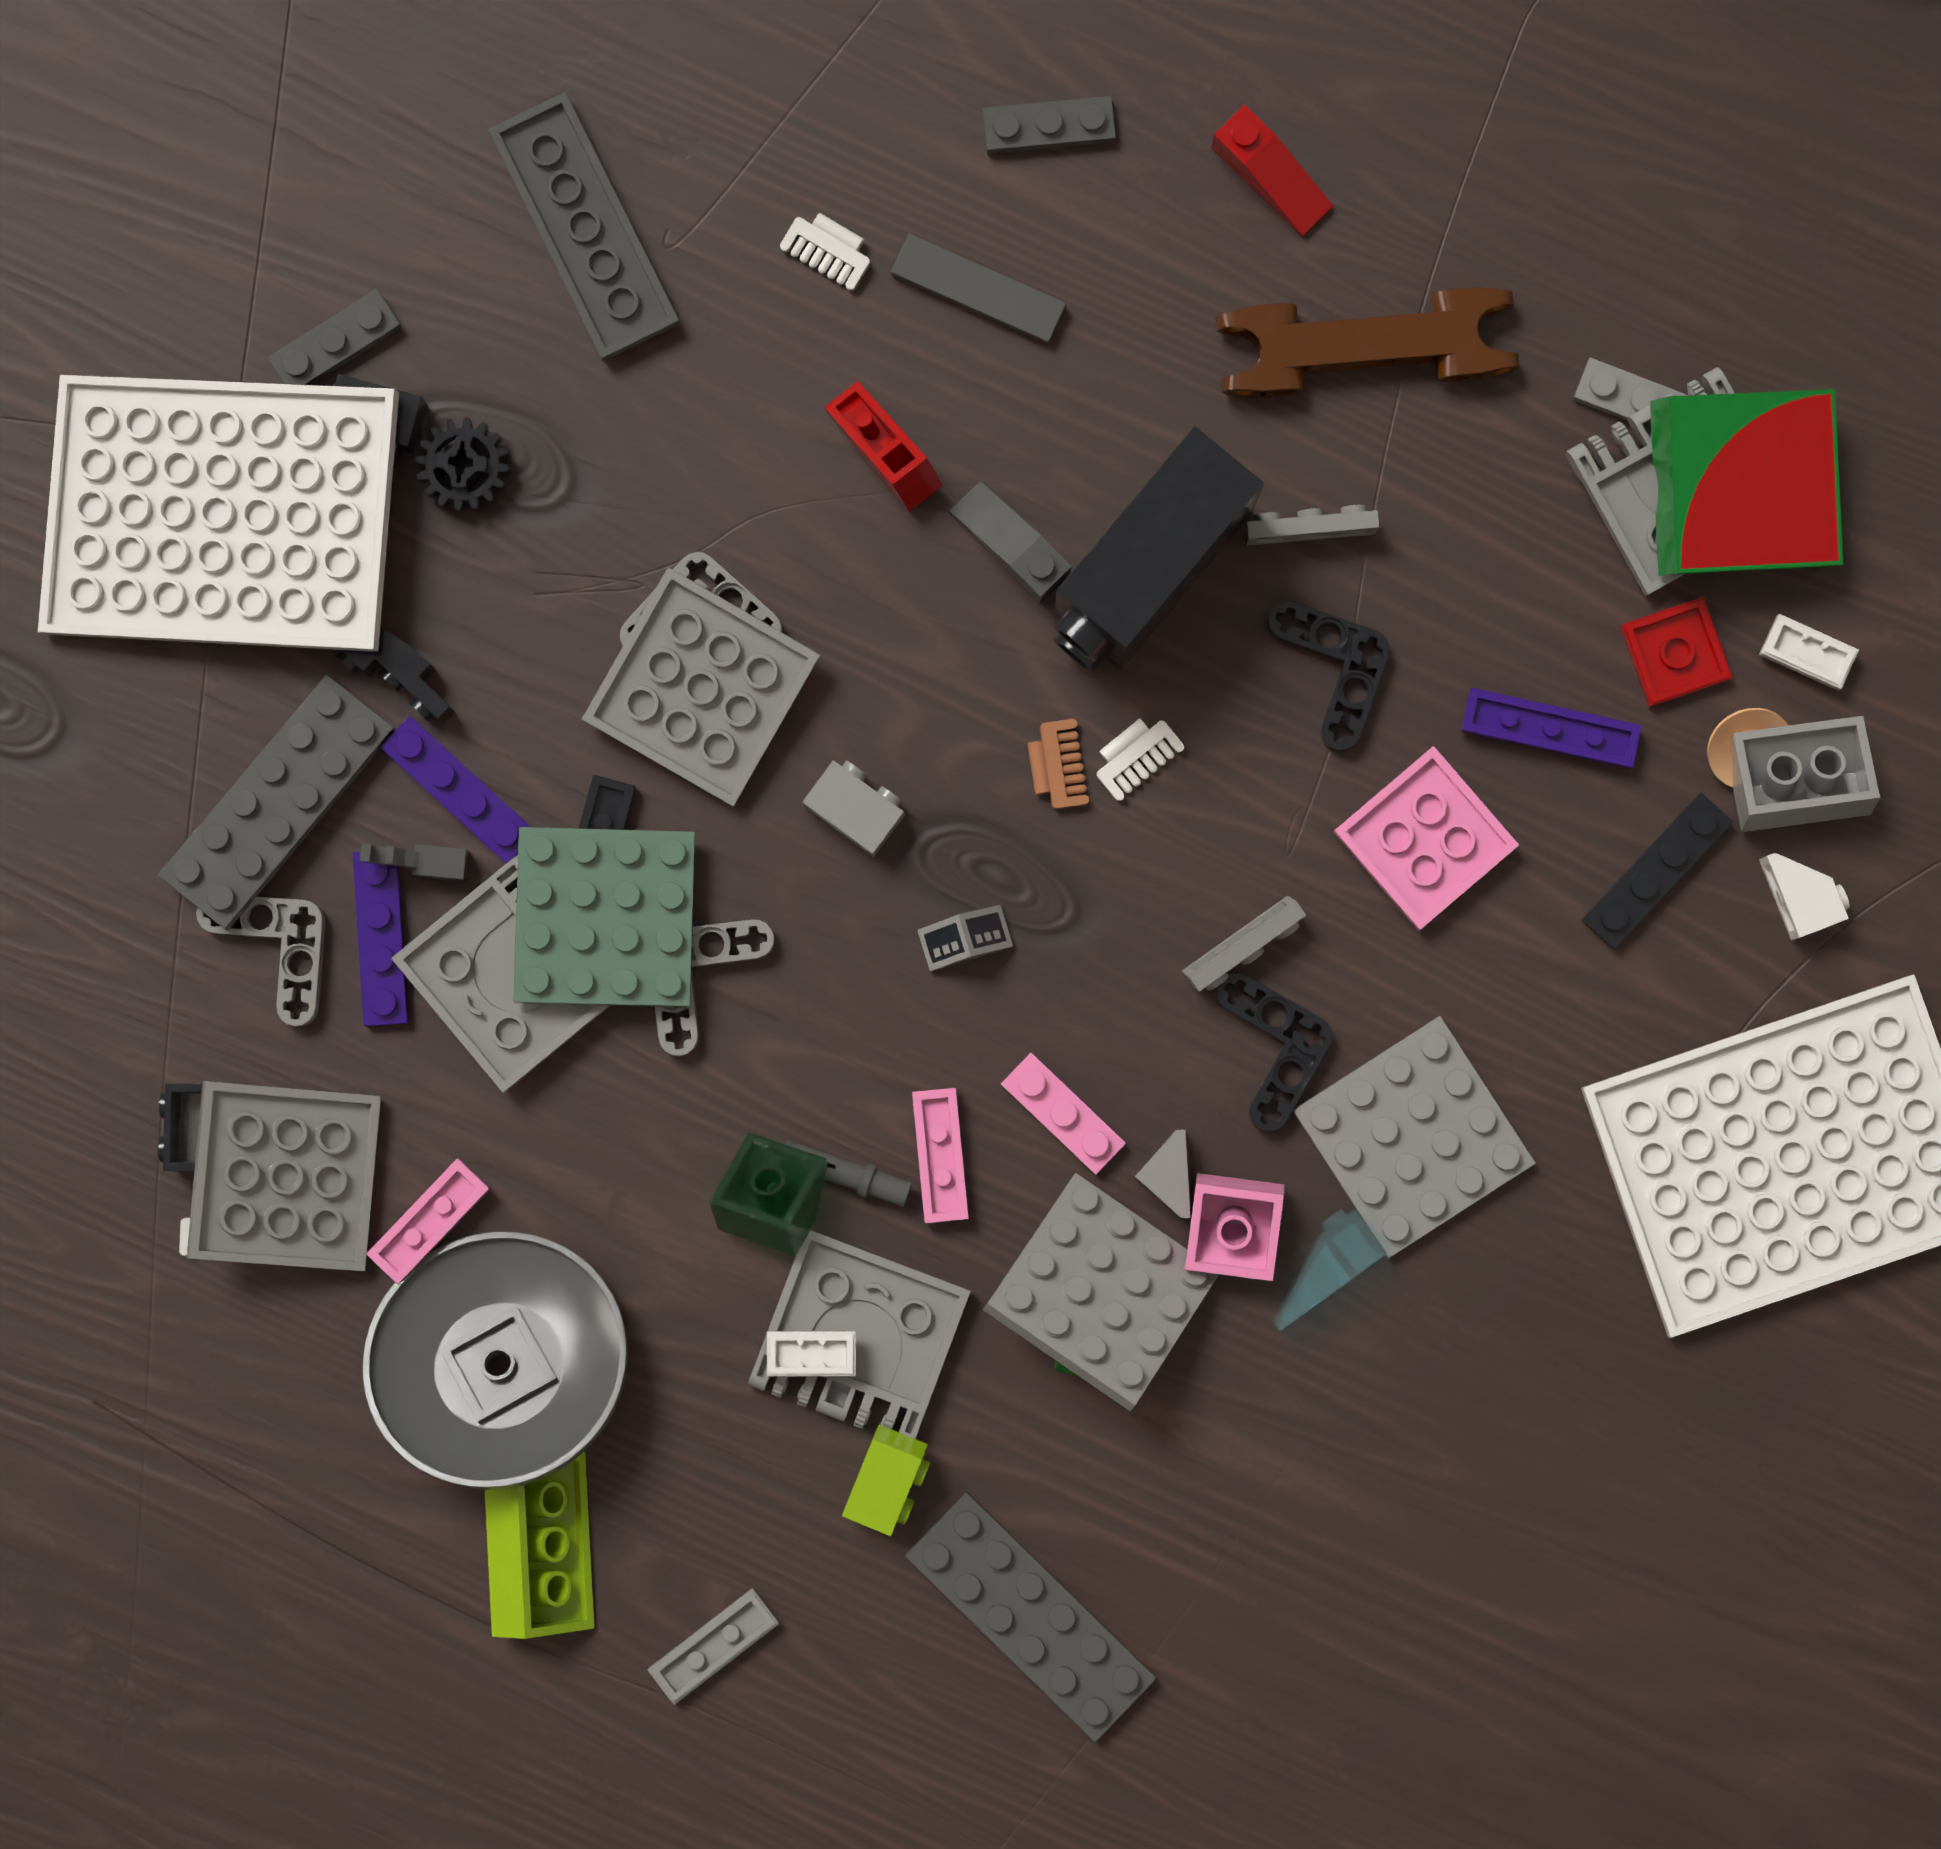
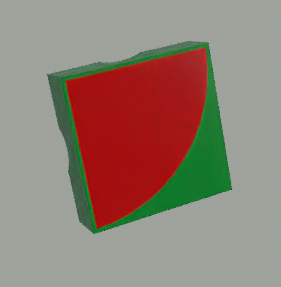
M1835 389L1668 396L1650 401L1652 455L1658 481V503L1655 513L1658 576L1759 569L1818 568L1843 565Z

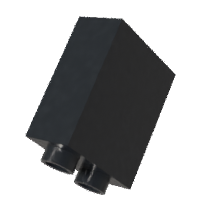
M1194 426L1057 589L1054 616L1059 622L1054 626L1058 633L1053 638L1056 645L1071 659L1091 673L1097 669L1105 658L1121 671L1252 515L1264 482Z

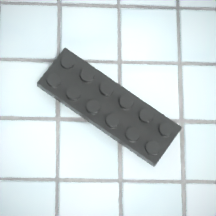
M566 92L489 128L488 131L602 361L604 362L679 325V319Z
M326 674L159 872L158 876L228 931L381 749L380 746L395 731L394 728Z
M967 1491L905 1554V1557L1094 1742L1108 1730L1156 1679V1676Z

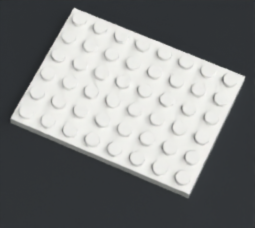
M60 375L38 632L44 635L378 652L399 392L388 388Z
M1914 974L1581 1088L1667 1336L1670 1338L1941 1245V1048Z

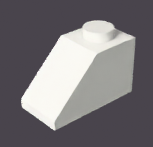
M1777 853L1759 859L1791 940L1849 919L1845 911L1850 908L1848 897L1840 884L1835 886L1832 877Z

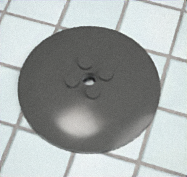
M491 1232L467 1236L452 1241L427 1254L399 1284L395 1282L384 1296L375 1312L365 1341L363 1355L365 1394L374 1420L386 1440L401 1457L422 1473L438 1481L468 1489L497 1490L522 1486L541 1480L571 1463L597 1439L616 1409L626 1378L628 1362L626 1331L620 1310L603 1279L587 1262L566 1247L545 1238L518 1232ZM494 1357H508L510 1359V1367L507 1372L499 1376L488 1373V1364Z

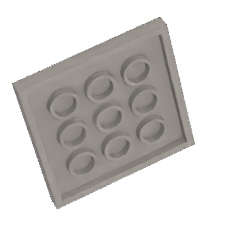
M668 567L582 720L734 806L819 659L820 654Z
M1440 1016L1292 1111L1387 1258H1390L1535 1164V1161Z
M203 1081L186 1258L365 1271L381 1096Z
M1075 1173L983 1311L1131 1411L1219 1274L1185 1270L1187 1249Z

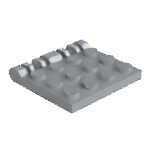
M1716 367L1701 376L1708 395L1734 393L1720 368ZM1693 380L1687 383L1688 395H1707L1699 381ZM1671 392L1670 394H1668V395H1666V396H1664V397L1676 396V395L1672 394V392ZM1650 405L1628 416L1629 425L1644 448L1640 450L1637 448L1629 431L1620 421L1611 426L1613 438L1621 451L1627 456L1619 462H1614L1605 442L1599 436L1594 435L1588 439L1589 448L1597 463L1603 469L1601 472L1583 443L1565 452L1573 471L1583 483L1645 596L1682 576H1658L1655 517L1658 503V481L1653 465Z
M518 855L391 958L502 1093L507 1092L610 1007L608 1005L526 1004L513 1002L517 888L511 893H508L505 889L517 882Z
M806 1229L768 1331H856V1376H822L827 1378L815 1411L844 1422L855 1392L859 1390L864 1392L865 1395L854 1426L863 1429V1426L867 1424L871 1414V1405L874 1397L891 1402L887 1415H884L881 1425L892 1429L900 1406L907 1409L899 1433L915 1439L971 1291ZM767 1334L748 1382L749 1386L765 1391L770 1376H767ZM777 1376L772 1395L781 1398L782 1393L786 1391L789 1376ZM818 1376L806 1377L805 1383L801 1385L797 1396L798 1405L807 1406Z

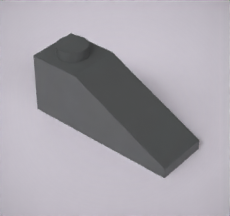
M981 481L949 511L1039 604L1071 574L1072 566L1043 536Z

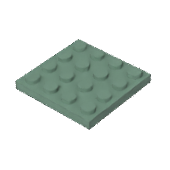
M519 827L513 1002L526 1004L690 1008L695 832Z

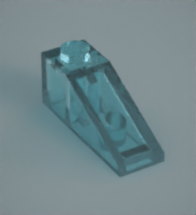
M1341 1208L1321 1223L1325 1230L1316 1236L1272 1322L1278 1331L1283 1330L1387 1254L1356 1210L1346 1214Z

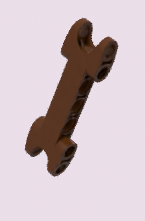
M1480 287L1447 289L1431 294L1432 312L1307 323H1298L1297 305L1293 303L1255 305L1221 314L1216 317L1217 332L1245 337L1255 345L1259 355L1258 362L1252 368L1221 379L1222 393L1229 396L1248 398L1292 396L1304 392L1303 373L1436 362L1439 382L1446 383L1477 381L1515 371L1520 368L1519 354L1492 349L1486 346L1480 339L1477 331L1478 322L1484 317L1514 307L1513 292L1505 289Z

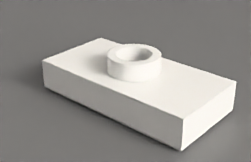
M1778 614L1759 655L1839 691L1843 687L1859 649Z
M767 1331V1376H856V1331Z

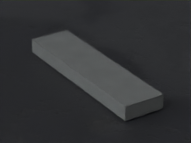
M909 233L891 270V276L1047 345L1066 307V302Z

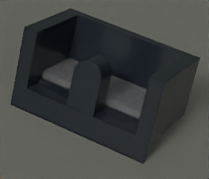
M165 1083V1092L160 1095L159 1113L161 1118L164 1119V1136H161L159 1139L158 1157L160 1162H163V1171H195L203 1083Z

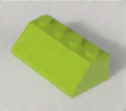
M583 1452L571 1463L541 1480L508 1489L485 1490L492 1637L527 1639L594 1629L585 1452Z

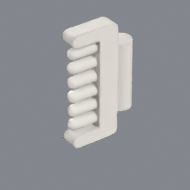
M821 213L816 216L812 224L797 217L780 244L781 250L787 253L792 248L791 256L797 257L808 241L800 256V261L803 263L807 262L814 249L818 247L809 262V266L816 268L826 252V256L818 267L819 273L824 274L833 259L836 258L827 273L828 278L834 279L843 263H845L836 281L842 285L848 278L845 284L848 291H854L870 265L869 258L858 252L864 239Z
M1139 718L1099 751L1107 764L1096 773V776L1115 800L1121 801L1124 798V793L1113 779L1117 781L1126 793L1132 792V786L1121 772L1126 775L1134 786L1137 787L1141 784V780L1129 767L1130 765L1142 779L1146 780L1149 778V773L1139 762L1138 758L1141 759L1150 772H1157L1158 767L1148 756L1147 751L1158 765L1164 766L1166 764V759L1154 745H1157L1168 759L1174 758V752L1163 738L1175 752L1183 751V743L1165 721L1161 720L1151 729H1148Z

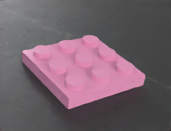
M1434 746L1333 831L1418 931L1519 846Z

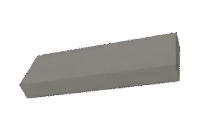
M753 1587L647 1670L675 1705L776 1627L780 1621Z

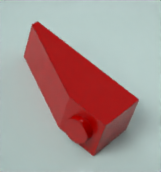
M1245 104L1214 134L1211 148L1302 238L1333 208L1332 203L1279 138Z
M859 381L855 382L824 407L883 483L909 512L943 486L928 458Z

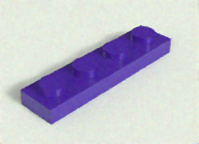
M1470 688L1460 732L1632 769L1642 725Z
M409 715L380 748L500 859L508 863L518 855L519 827L530 826Z
M352 852L363 1026L410 1024L407 977L391 959L405 947L400 868L398 866L360 862V852Z

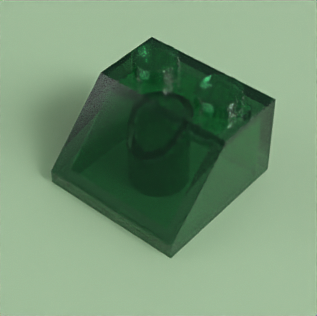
M748 1132L709 1201L718 1230L796 1257L816 1220L828 1164L827 1159Z

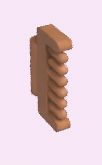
M1075 719L1042 723L1040 726L1041 741L1027 743L1035 795L1050 793L1051 806L1055 810L1084 806L1089 802L1087 795L1067 797V795L1085 793L1087 791L1085 785L1065 787L1067 784L1085 781L1083 774L1063 775L1081 772L1084 769L1081 763L1062 766V763L1080 761L1082 759L1081 753L1060 755L1062 752L1080 749L1078 742L1058 743L1076 740L1079 737L1076 731L1057 733L1074 730L1077 726Z

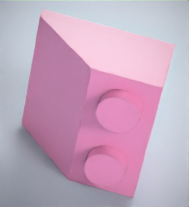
M1197 1173L1185 1270L1273 1281L1284 1199V1184Z

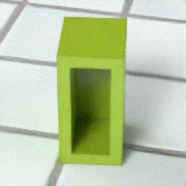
M879 1424L842 1517L888 1536L892 1535L896 1522L905 1525L915 1501L907 1497L912 1484L921 1487L930 1465L929 1461L923 1459L928 1444Z

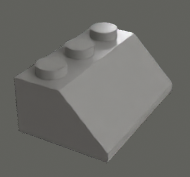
M1863 716L1732 734L1733 792L1741 832L1867 816L1872 814L1880 799Z

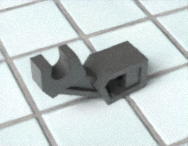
M361 843L360 862L413 868L412 875L423 878L467 881L469 851L467 849L415 845V851L412 852L394 846L381 847Z

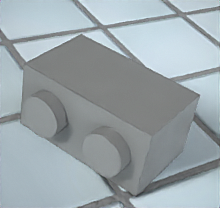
M833 760L802 803L812 813L875 857L905 816L904 811L898 808L902 800L883 786L876 792L863 781L867 775L846 760L841 766Z

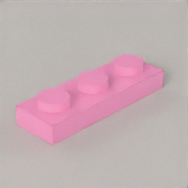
M1032 1053L1001 1083L1016 1100L1095 1175L1126 1144Z
M956 1088L912 1092L925 1223L969 1219Z
M457 1158L366 1255L391 1279L399 1284L491 1188L460 1158Z

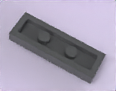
M1111 96L983 108L987 154L1115 142L1116 138Z
M375 289L267 358L284 384L312 385L402 327L378 289Z

